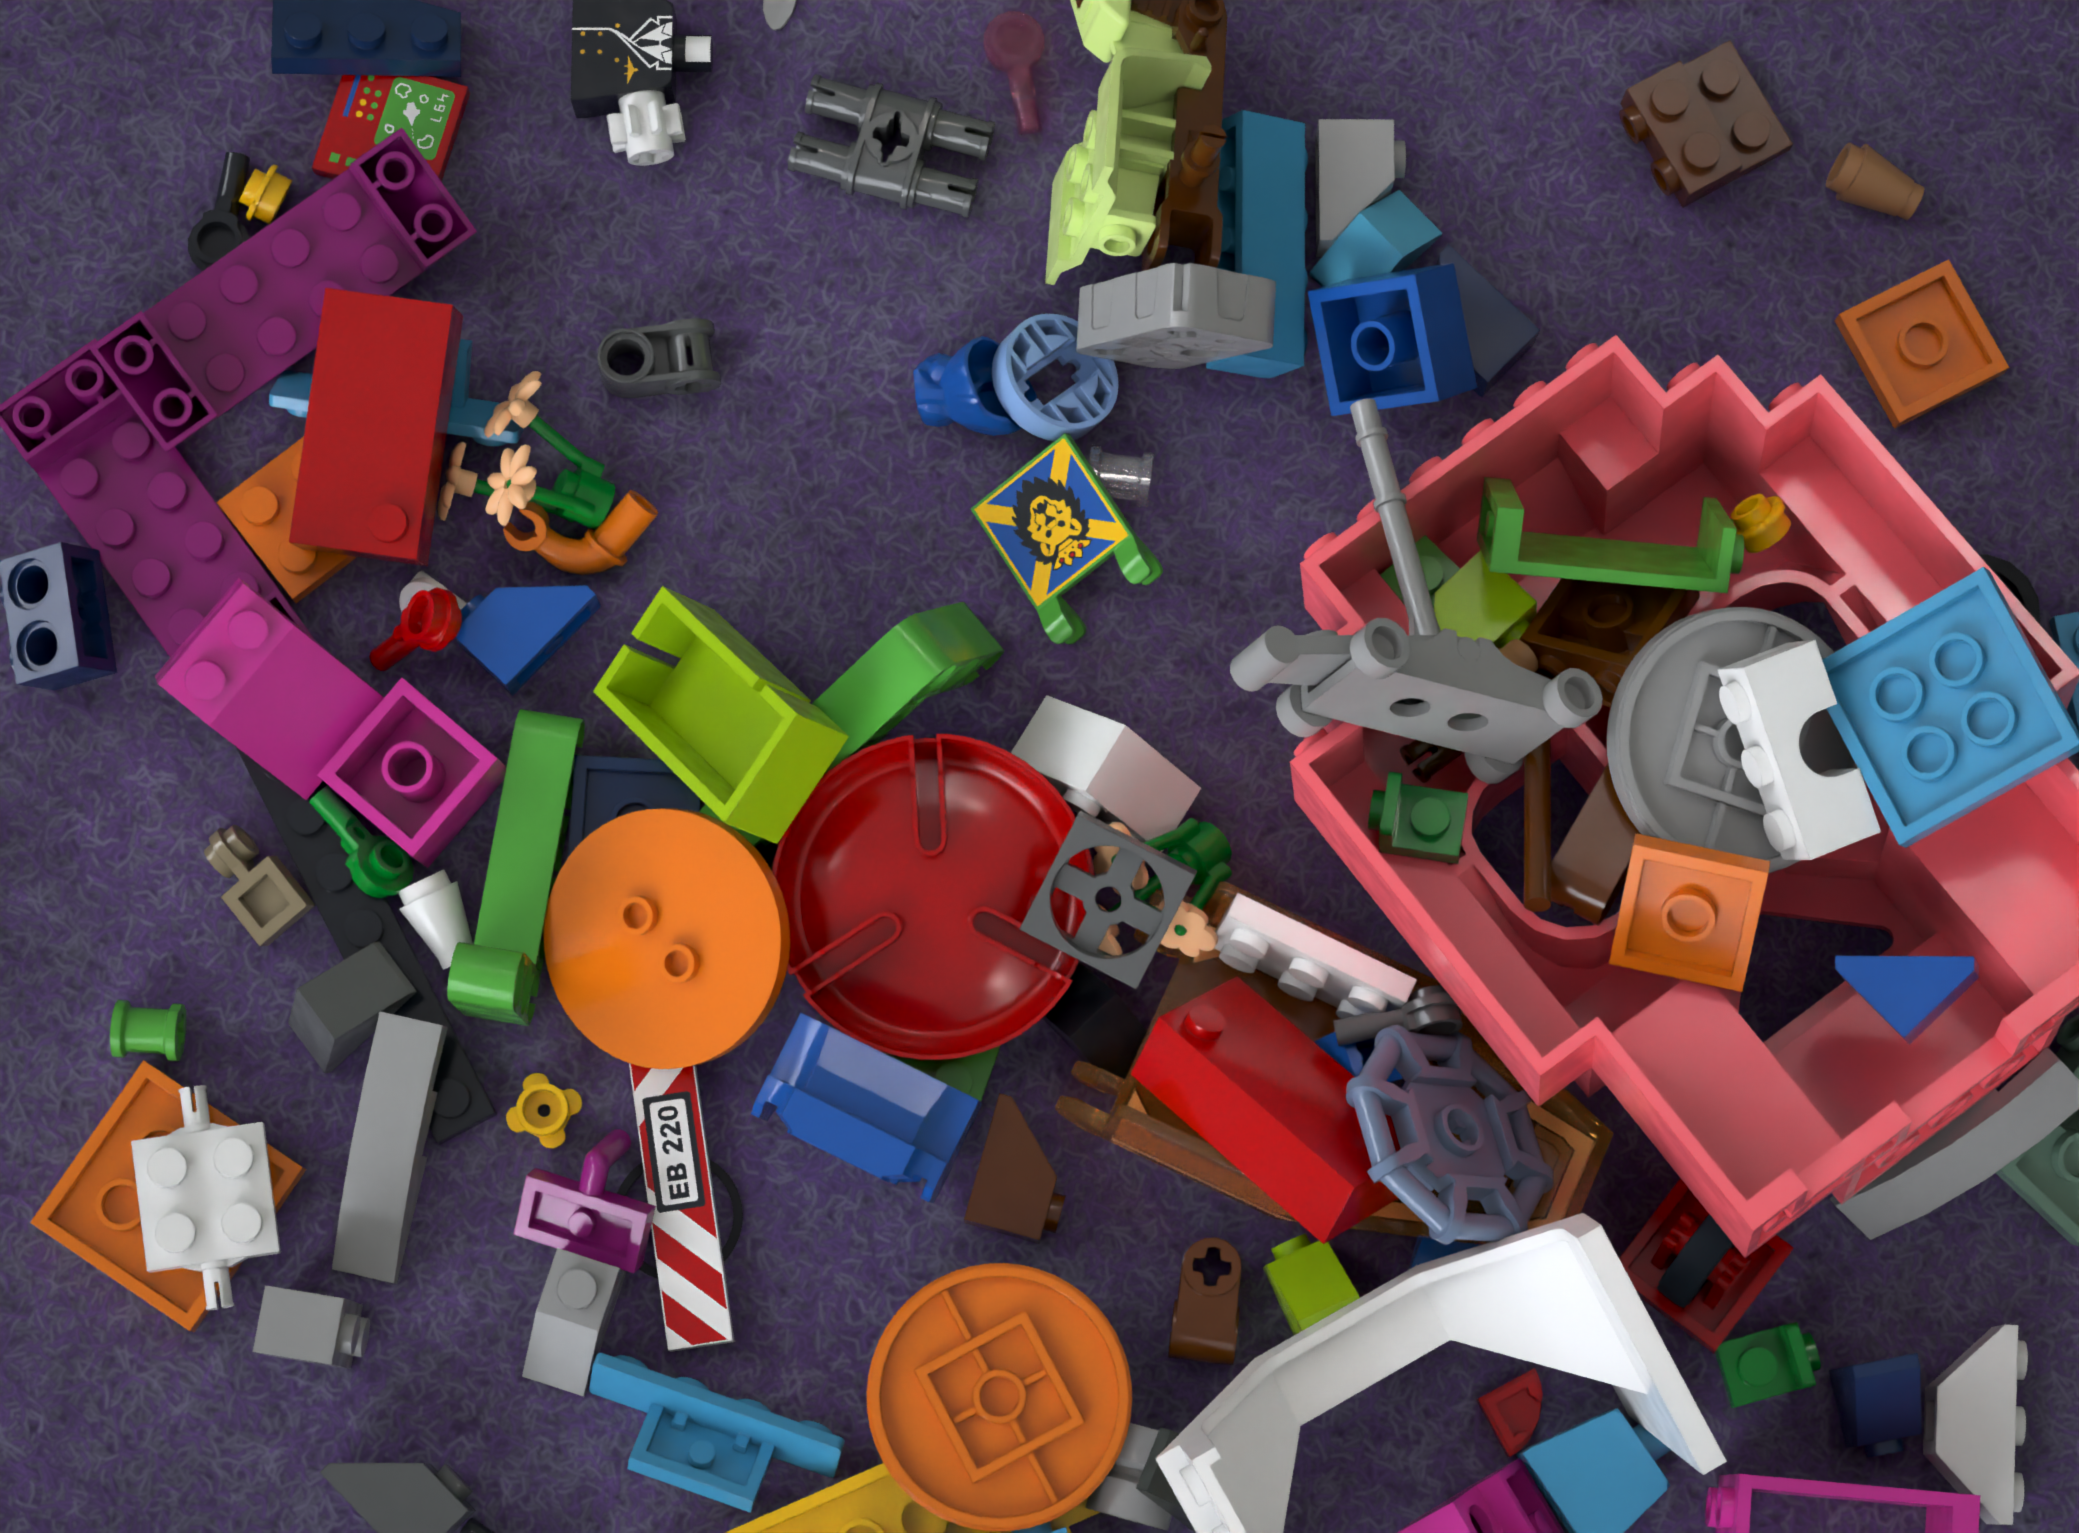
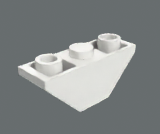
M2005 1324L1991 1327L1925 1388L1923 1454L1959 1494L1981 1495L1979 1516L1986 1524L2013 1525V1512H2021L2024 1501L2023 1475L2014 1471L2015 1446H2022L2024 1443L2026 1415L2022 1406H2016L2017 1380H2024L2026 1376L2028 1352L2026 1342L2018 1340V1325Z

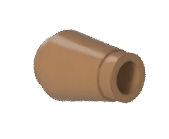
M1850 142L1844 146L1837 156L1826 180V187L1837 193V200L1888 215L1898 216L1904 220L1910 219L1914 214L1925 190L1923 186L1915 183L1911 177L1868 144H1864L1860 148Z

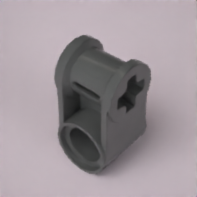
M691 318L676 320L663 325L622 328L612 331L603 338L598 348L597 360L603 385L611 394L620 398H639L662 394L686 395L708 392L720 387L721 376L718 372L713 371L709 339L715 333L714 323L707 319ZM686 348H691L692 366L687 364ZM623 353H633L640 356L644 361L639 371L628 376L614 372L610 368V364L615 357Z

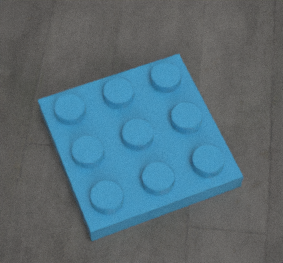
M1985 567L1978 569L1822 659L1837 701L1836 705L1826 709L1857 767L1860 768L1861 774L1898 844L1905 848L2079 752V732L1991 572Z

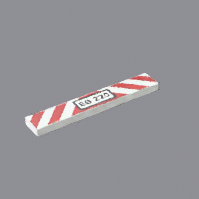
M629 1063L648 1204L656 1206L651 1229L668 1351L673 1352L735 1342L697 1067L694 1065L676 1069H654Z

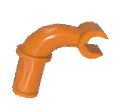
M629 490L596 530L590 528L585 532V537L574 539L564 537L549 527L550 520L544 508L534 502H527L526 507L519 509V512L533 521L535 529L528 533L521 532L512 523L508 522L504 526L503 531L506 541L513 548L519 551L534 550L559 570L584 576L605 572L615 565L624 566L628 561L625 554L656 518L658 511L645 497L634 490Z

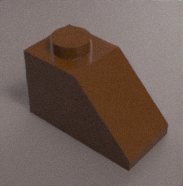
M999 1093L964 1222L965 1224L1040 1244L1043 1230L1056 1233L1066 1195L1054 1192L1057 1176L1011 1096Z

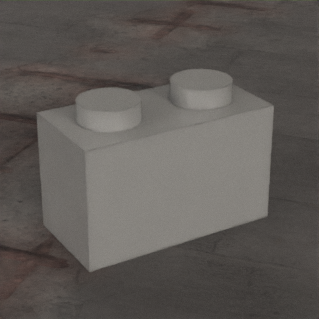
M265 1285L253 1352L273 1357L351 1369L353 1356H364L369 1338L370 1319L361 1317L362 1304L345 1298Z

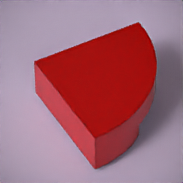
M1535 1368L1476 1399L1507 1457H1511L1528 1443L1540 1418L1543 1391Z

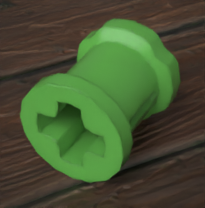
M117 1000L113 1009L110 1027V1048L113 1057L125 1058L128 1052L165 1054L168 1061H180L184 1052L186 1034V1008L184 1004L173 1003L169 1009L132 1007L128 1000Z

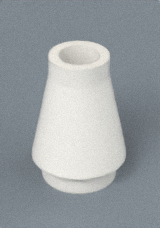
M445 870L428 876L402 889L398 893L404 904V907L399 910L438 958L443 970L451 966L454 950L458 942L473 944L458 882L451 883Z

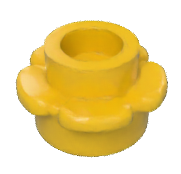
M271 165L267 174L255 169L239 199L240 203L249 207L246 213L247 220L251 221L253 217H256L267 224L272 223L293 181L277 173V165Z
M1755 494L1743 500L1732 511L1731 519L1737 528L1736 534L1744 536V547L1747 552L1758 553L1771 547L1789 530L1791 521L1784 513L1785 505L1780 497L1772 496L1765 498L1763 494Z

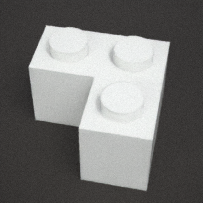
M1047 695L1011 752L1042 774L1057 789L1072 810L1077 813L1082 811L1094 818L1097 816L1107 825L1120 822L1128 828L1131 837L1140 842H1145L1175 830L1201 790V787L1126 725Z

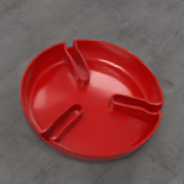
M936 734V738L914 739V735H907L879 742L851 755L820 779L778 844L772 872L782 891L789 920L790 951L787 966L788 973L796 976L799 984L806 992L803 996L808 1003L840 1032L881 1052L919 1060L962 1058L985 1052L1021 1035L1040 1021L1056 1005L1073 980L1070 978L1079 963L1078 959L1020 930L1041 885L1076 819L1074 813L1057 789L1028 763L1002 748L970 737ZM1089 848L1070 858L1069 863L1095 876ZM1056 887L1051 896L1055 920L1061 930L1075 936L1087 913L1083 907V901Z

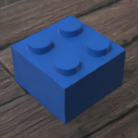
M1454 263L1348 279L1307 291L1331 416L1351 414L1350 406L1362 399H1374L1378 410L1437 402L1477 388Z

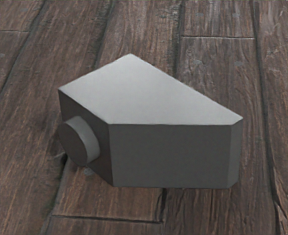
M328 1463L319 1472L377 1533H454L476 1511L465 1500L473 1490L446 1463L438 1471L428 1463Z

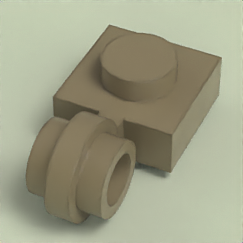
M233 824L227 830L219 828L209 837L210 845L204 849L207 860L222 876L231 878L233 875H236L239 879L221 898L259 946H269L315 906V903L277 856H267L254 867L253 858L259 854V849L253 839L241 827Z

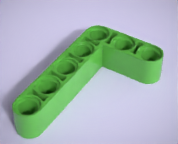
M965 602L915 613L902 620L812 703V705L819 707L849 736L824 775L844 759L864 748L879 743L927 697L968 685L980 676L976 672L977 669L983 666L987 670L1000 659L1005 650ZM706 804L699 811L722 821ZM731 826L754 847L760 843L766 847L771 843V841Z
M520 709L517 714L474 944L458 942L450 966L448 1000L465 1016L530 1026L536 1004L530 1003V997H537L545 956L544 941L541 940L542 933H544L548 899L556 878H552L553 871L559 872L561 868L570 818L569 816H564V810H571L575 755H579L575 754L576 747L582 748L585 733L584 719Z

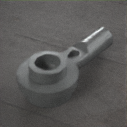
M1436 985L1414 991L1409 996L1410 1002L1400 1009L1384 1013L1369 1012L1333 1021L1338 1046L1374 1039L1380 1030L1391 1025H1400L1408 1032L1449 1036L1462 1028L1461 1014L1463 1012L1442 986Z

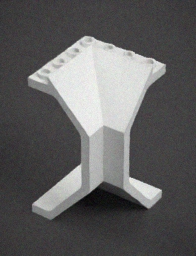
M1584 1213L1517 1233L1497 1242H1489L1416 1265L1254 1358L1155 1458L1196 1533H1283L1300 1426L1452 1340L1612 1384L1628 1415L1702 1475L1727 1461L1602 1225Z

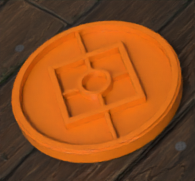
M677 808L646 809L625 814L603 824L589 834L567 858L559 871L548 899L544 921V953L550 980L559 1002L574 1025L592 1043L613 1057L637 1066L654 1069H676L699 1065L715 1060L741 1045L758 1029L773 1008L780 994L789 961L790 929L787 908L782 891L769 865L758 850L743 835L724 822L700 812Z
M988 1263L953 1271L932 1281L909 1298L893 1316L878 1341L870 1365L866 1392L868 1420L875 1446L884 1465L899 1486L914 1501L942 1519L960 1526L985 1531H1014L1038 1526L1064 1515L1083 1502L1103 1482L1113 1468L1127 1436L1132 1410V1382L1126 1355L1117 1333L1097 1305L1079 1289L1054 1274L1025 1265L1009 1263Z

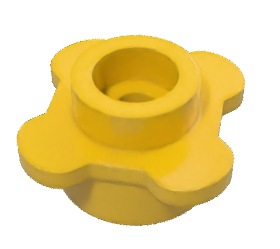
M533 1073L524 1079V1091L520 1094L516 1106L508 1110L506 1121L512 1131L516 1133L526 1131L538 1137L540 1143L545 1148H557L566 1139L564 1129L571 1116L581 1111L582 1099L574 1089L561 1090L550 1084L544 1074ZM541 1105H548L550 1107V1114L548 1116L542 1117L539 1115L538 1109Z

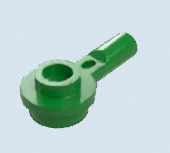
M329 785L324 787L309 801L341 838V846L349 854L345 865L350 869L352 879L361 891L371 897L384 898L389 895L398 894L410 884L413 879L414 869L407 852L390 838L372 836Z

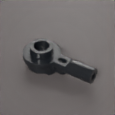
M227 152L225 154L214 210L203 213V218L193 227L188 238V252L193 263L201 271L250 238L245 226L238 219L241 205L239 199L244 190L250 158L244 154L237 152Z

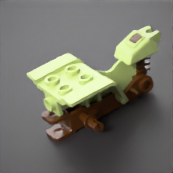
M1070 0L1083 45L1105 63L1111 61L1098 90L1097 111L1091 110L1088 115L1083 142L1074 144L1066 152L1052 183L1045 283L1055 285L1060 273L1081 265L1090 248L1099 249L1111 256L1142 255V271L1160 266L1166 255L1167 247L1174 245L1192 249L1195 253L1194 264L1217 268L1221 255L1223 215L1217 207L1219 166L1221 161L1220 150L1226 143L1224 138L1227 137L1222 128L1227 12L1223 0Z

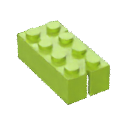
M662 586L631 634L639 641L680 658V661L676 666H673L624 644L593 692L724 823L778 844L849 736L819 707L810 704L811 700L719 613L704 604Z

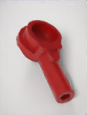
M434 588L429 592L426 590L417 592L411 598L408 606L402 611L401 623L395 627L393 635L371 650L369 658L372 665L380 671H386L419 646L422 649L437 652L457 636L462 623V613L458 606L457 598L452 591Z

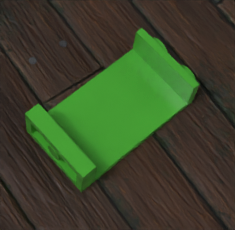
M1484 477L1477 542L1490 572L1728 593L1730 573L1739 574L1741 571L1744 557V536L1736 534L1737 528L1733 520L1729 518L1717 498H1703L1697 547L1524 532L1522 531L1524 507L1511 480Z

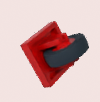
M1680 1178L1619 1259L1639 1297L1714 1354L1790 1255L1794 1247L1778 1235H1775L1744 1258Z

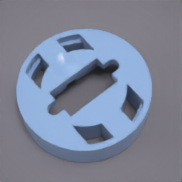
M1040 314L1024 320L1000 343L992 362L993 386L998 400L1006 413L1027 432L1049 441H1056L1064 433L1070 434L1073 440L1090 432L1112 410L1117 399L1119 386L1114 360L1076 352L1078 321L1059 314ZM1055 360H1058L1062 366L1067 363L1075 365L1076 372L1071 376L1075 384L1044 406L1038 398L1029 402L1024 396V393L1030 389L1025 381Z

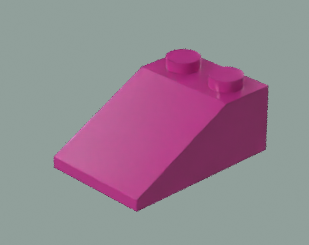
M241 578L235 581L155 675L159 686L305 800L309 798L323 781L317 774L384 698Z

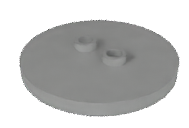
M1728 607L1702 611L1678 620L1660 631L1643 646L1625 670L1617 686L1611 704L1607 727V757L1614 789L1629 819L1642 835L1770 861L1769 873L1784 869L1801 861L1783 860L1781 853L1773 848L1766 836L1763 817L1767 813L1758 788L1750 783L1744 772L1741 754L1745 749L1737 726L1727 718L1722 708L1719 690L1723 685L1718 669L1788 642L1816 640L1821 657L1824 659L1834 652L1820 637L1797 621L1776 612L1750 607ZM1827 709L1818 711L1809 717L1803 725L1799 736V749L1805 764L1817 774L1829 769L1858 768Z

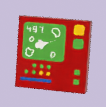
M342 75L312 165L314 174L330 179L336 178L349 169L350 163L400 128H403L442 182L471 94L468 86L432 76Z

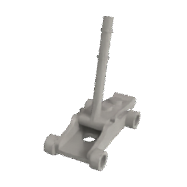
M1370 398L1359 400L1350 406L1357 432L1355 440L1363 453L1375 496V501L1373 502L1374 509L1380 514L1409 619V635L1406 634L1401 626L1388 618L1371 620L1354 635H1338L1333 630H1320L1306 635H1294L1286 627L1272 626L1232 659L1230 673L1239 687L1251 692L1258 691L1267 683L1291 684L1277 698L1276 711L1282 725L1290 733L1298 737L1313 736L1335 719L1465 752L1466 763L1479 780L1487 784H1498L1519 770L1523 764L1524 756L1564 727L1576 728L1595 716L1602 706L1601 690L1596 681L1587 672L1580 669L1569 668L1551 680L1514 664L1489 639L1479 637L1474 641L1469 637H1458L1455 630L1440 629L1405 508L1407 503L1406 496L1400 491L1386 441L1388 439L1387 429L1382 426L1376 401Z

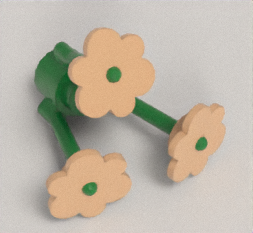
M1189 818L1175 830L1142 843L1158 851L1169 848L1168 856L1197 870L1191 885L1202 884L1190 903L1182 900L1161 941V944L1165 947L1179 948L1185 955L1196 957L1201 950L1211 951L1218 943V936L1212 928L1207 926L1209 919L1202 910L1216 888L1232 876L1230 867L1226 865L1231 860L1232 851L1227 838L1217 827L1205 821L1197 822L1194 818ZM1120 822L1109 824V826L1131 836L1124 824ZM1094 847L1097 852L1093 859L1096 875L1110 869L1120 849L1119 847ZM1143 860L1132 881V885L1135 889L1136 897L1145 901L1162 888V885L1156 874L1149 879L1145 860ZM1113 888V890H1114L1118 895H1120V893H1119L1115 888ZM1164 898L1160 902V905L1155 907L1162 910L1164 907ZM1119 901L1109 910H1106L1099 904L1098 906L1105 911H1113L1121 905V901ZM1117 924L1109 926L1098 948L1112 956L1122 955V949L1115 939L1119 935Z

